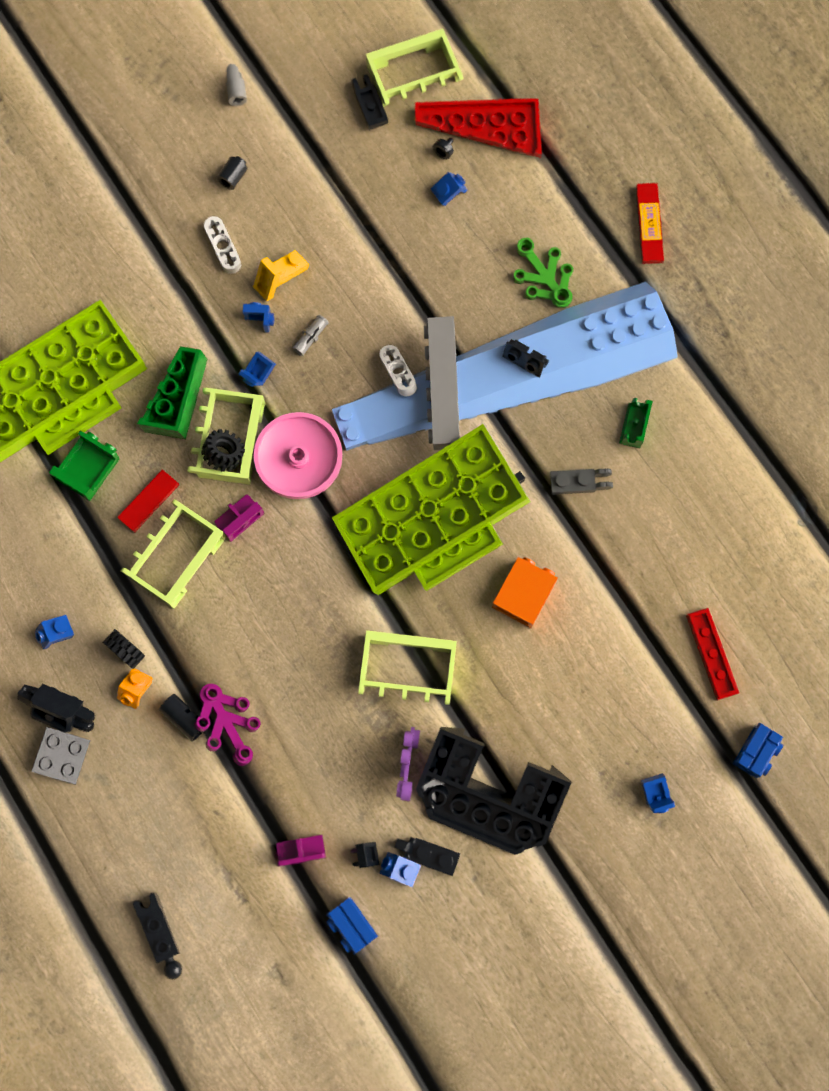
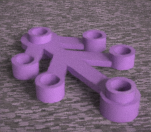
M411 727V731H406L403 746H408V750L402 749L400 777H403V781H399L396 797L401 798L403 801H410L413 782H407L412 748L418 749L420 730H415V727Z

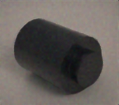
M231 156L216 177L219 183L230 190H234L248 170L246 161L239 156Z

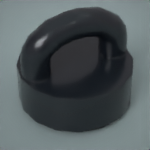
M450 137L447 140L438 139L433 145L435 154L442 159H449L454 153L451 145L454 141L453 138Z

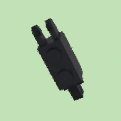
M24 684L17 693V699L30 707L31 718L64 733L70 732L73 728L83 730V732L92 731L94 728V711L84 707V701L75 696H70L45 684H42L39 688Z

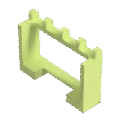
M443 29L366 54V65L383 106L389 104V98L399 94L402 99H406V92L420 88L421 92L424 93L426 92V85L438 81L441 87L445 86V79L454 77L456 82L463 80V75ZM424 48L426 53L442 48L450 67L449 70L385 91L377 70L387 67L388 60Z
M203 388L202 393L210 395L208 407L200 406L199 412L206 413L204 427L195 428L196 433L202 434L200 448L192 447L191 453L198 455L196 467L188 466L187 472L195 473L199 478L250 485L254 467L252 456L258 423H262L265 406L263 395ZM215 400L252 405L240 473L202 468L204 455L201 454V451L209 435Z
M175 499L171 503L177 508L168 519L163 515L159 518L165 524L156 536L150 533L147 534L146 537L152 542L141 555L137 551L133 553L138 560L130 571L124 567L121 569V572L173 609L187 592L185 586L209 553L214 555L227 538L223 531ZM183 513L212 534L165 596L137 577L136 574L177 518Z
M366 630L358 694L363 695L365 687L380 688L379 697H384L385 689L401 690L402 699L406 700L407 691L425 693L424 702H429L430 694L446 696L445 704L450 705L457 641ZM370 644L386 646L393 644L451 653L447 690L366 681Z

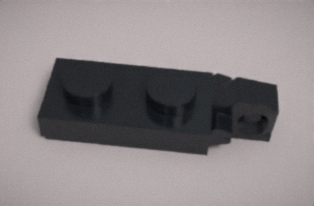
M410 837L409 842L397 838L394 847L405 851L404 858L451 876L454 874L461 854Z

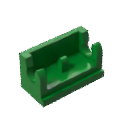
M633 398L631 403H628L619 444L641 448L653 401L646 400L644 403H640L638 398Z

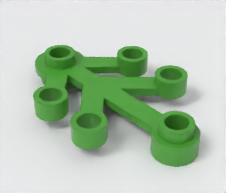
M530 238L520 239L517 244L518 254L526 257L538 274L518 269L514 272V281L517 284H522L525 281L544 284L551 290H541L531 285L526 289V298L529 300H535L536 298L552 300V303L559 308L569 306L573 298L571 291L568 289L569 279L573 274V266L568 263L561 266L560 275L562 278L559 287L554 278L557 262L561 257L560 249L553 247L549 250L548 269H546L533 252L534 242ZM527 247L529 250L523 251L522 248ZM555 252L558 256L553 257L551 253ZM563 269H569L570 273H565ZM521 274L523 278L519 279L516 275ZM533 290L536 294L530 295L528 292ZM564 296L565 300H559L558 297Z

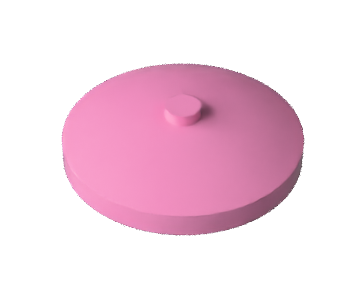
M295 412L282 415L266 425L255 443L254 463L260 479L271 491L285 498L306 499L322 493L335 481L342 465V447L337 433L325 420L313 414Z

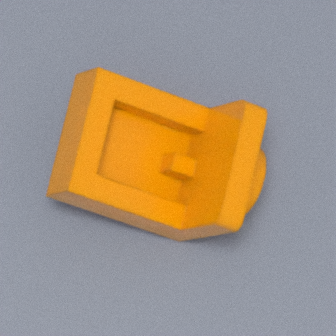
M135 668L132 669L119 685L117 699L122 704L137 709L140 698L152 684L153 678Z

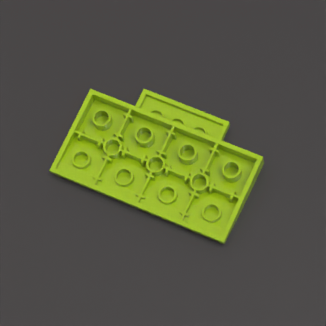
M101 299L0 362V462L35 440H38L47 455L78 437L80 430L86 432L122 409L112 392L147 370L144 361Z
M482 424L335 515L332 519L373 593L380 595L414 573L417 575L423 588L428 591L502 546L503 543L492 525L531 501L486 427Z

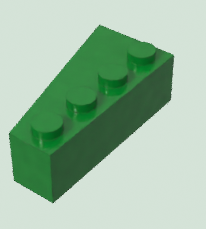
M179 347L167 369V375L163 382L160 381L157 393L153 400L149 401L146 407L147 411L143 418L140 417L137 423L145 433L186 440L208 360L200 349Z

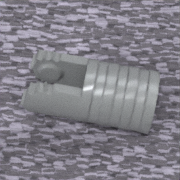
M230 63L226 69L228 101L233 106H241L247 102L245 82L242 79L241 72L238 71V67Z

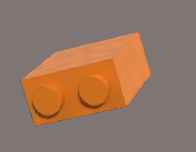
M518 557L497 594L492 608L532 628L558 577L554 576L555 573L550 569H541L535 566V562L531 559Z

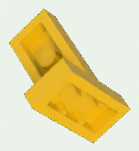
M296 250L273 263L266 257L260 261L253 288L266 301H269L273 298L276 287L308 270L309 264Z

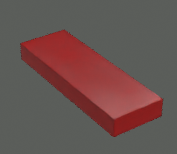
M162 469L117 518L136 533L180 484Z

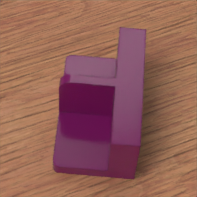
M246 494L233 506L229 503L227 505L229 509L217 518L214 523L232 542L265 513L263 508Z
M323 835L276 843L279 867L326 859Z

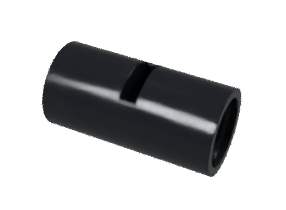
M176 694L168 697L160 706L159 711L191 742L204 732L198 731L195 727V722L199 716L194 711H191ZM199 721L200 726H206L204 721Z

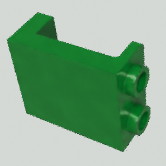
M80 430L78 433L79 440L59 468L53 466L49 474L58 482L91 501L120 458L116 454L117 449L108 443L103 445L98 442L99 438L88 431L86 434Z

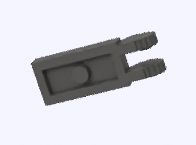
M605 468L597 470L550 471L551 494L591 493L597 490L612 489L613 482L595 483V477H608L612 475V470Z

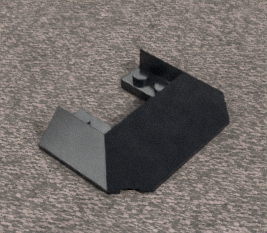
M440 727L416 788L419 798L421 797L426 807L425 811L429 819L514 855L523 853L524 850L535 846L545 845L572 781L553 765H551L550 770L528 762L516 793L513 796L471 778L485 743L463 735L465 728Z

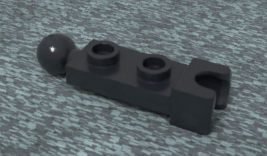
M154 892L149 895L151 903L148 908H145L141 901H133V907L141 922L156 963L164 961L163 971L168 979L174 980L182 974V965L173 958V956L180 954V951L163 911L159 896Z

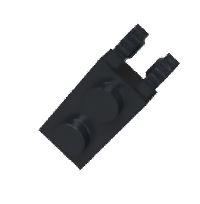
M368 74L363 75V82L366 87L360 89L356 78L351 79L355 97L369 130L389 124L375 86L372 85Z

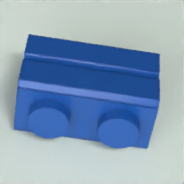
M762 723L755 724L735 758L733 765L744 770L754 778H759L762 775L766 776L772 767V764L769 763L772 756H777L783 748V744H781L783 736Z
M351 897L327 914L330 918L326 921L334 933L339 931L343 939L340 942L348 953L353 951L356 954L378 937Z

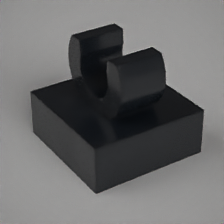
M376 842L355 845L356 848L350 851L351 853H357L358 862H353L352 864L353 866H359V869L380 865Z

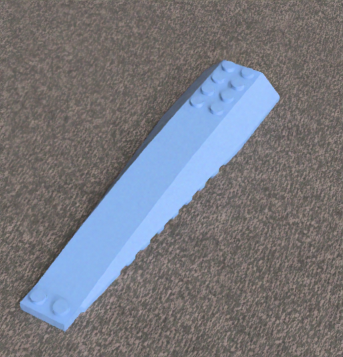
M643 282L567 308L456 356L459 420L471 419L485 413L491 414L501 409L518 407L520 404L537 402L543 398H552L563 393H572L595 387L676 359L678 355L674 331L657 291L647 282ZM511 339L515 341L517 339L519 342L530 347L528 350L529 354L534 349L547 356L546 359L549 360L546 368H543L540 378L502 357L507 341L509 342ZM426 370L413 375L417 390L411 396H401L394 384L351 403L332 409L346 451L365 444L371 445L416 433V431L432 429V422H428L427 409H431V401H427L426 388H430V380H426ZM403 380V385H405V387H408L406 381Z

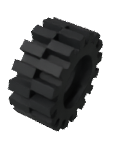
M218 429L217 432L215 430L212 431L204 442L201 454L204 455V461L209 460L207 465L211 466L213 464V469L217 470L219 467L221 472H225L226 469L227 471H231L232 468L235 469L245 453V449H243L244 443H240V437L236 439V434L232 433L230 435L229 430H225L224 433L222 429ZM217 447L226 449L229 454L222 453Z
M116 629L102 642L132 669L145 657L138 648Z

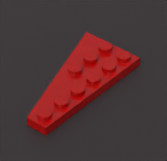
M539 98L415 102V125L537 158L542 157Z

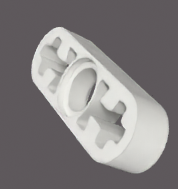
M209 217L204 223L206 234L223 270L226 273L234 274L241 268L237 251L222 220L218 217ZM215 224V226L218 229L219 235L217 236L215 235L214 230L211 228V225ZM220 241L228 242V247L221 250L217 248V244ZM226 255H230L231 260L234 262L233 266L228 264Z
M393 345L383 347L379 352L380 359L398 393L405 397L413 395L417 390L415 378L399 350ZM388 355H391L394 358V361L391 362ZM396 368L404 369L399 374L393 373V370ZM403 380L406 381L408 387H405V385H403Z

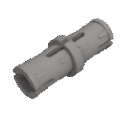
M317 315L309 328L303 330L302 337L292 349L298 355L304 356L312 343L318 341L319 334L329 322L323 316Z

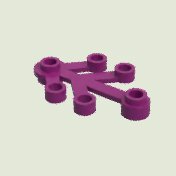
M215 684L203 686L200 691L203 707L200 716L195 722L196 729L198 731H206L210 726L208 717L212 708L217 715L211 736L206 741V748L211 752L219 749L221 746L220 736L224 728L235 748L233 754L234 762L240 766L247 765L253 758V751L250 747L244 746L233 724L244 727L249 732H256L261 722L257 717H250L248 719L227 712L222 704L234 707L238 712L243 713L250 706L249 700L245 697L236 699L227 696ZM208 692H214L215 697H210L208 695ZM239 702H243L246 707L241 708ZM199 721H204L206 726H200ZM251 721L255 722L256 728L251 727L249 723ZM210 741H215L217 747H212ZM241 751L247 752L248 757H243Z

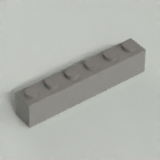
M454 316L428 318V325L424 326V338L429 340V346H425V360L429 359L430 367H426V380H430V388H426L427 401H431V409H427L428 422H432V430H428L429 443H433L434 450H441L460 438Z

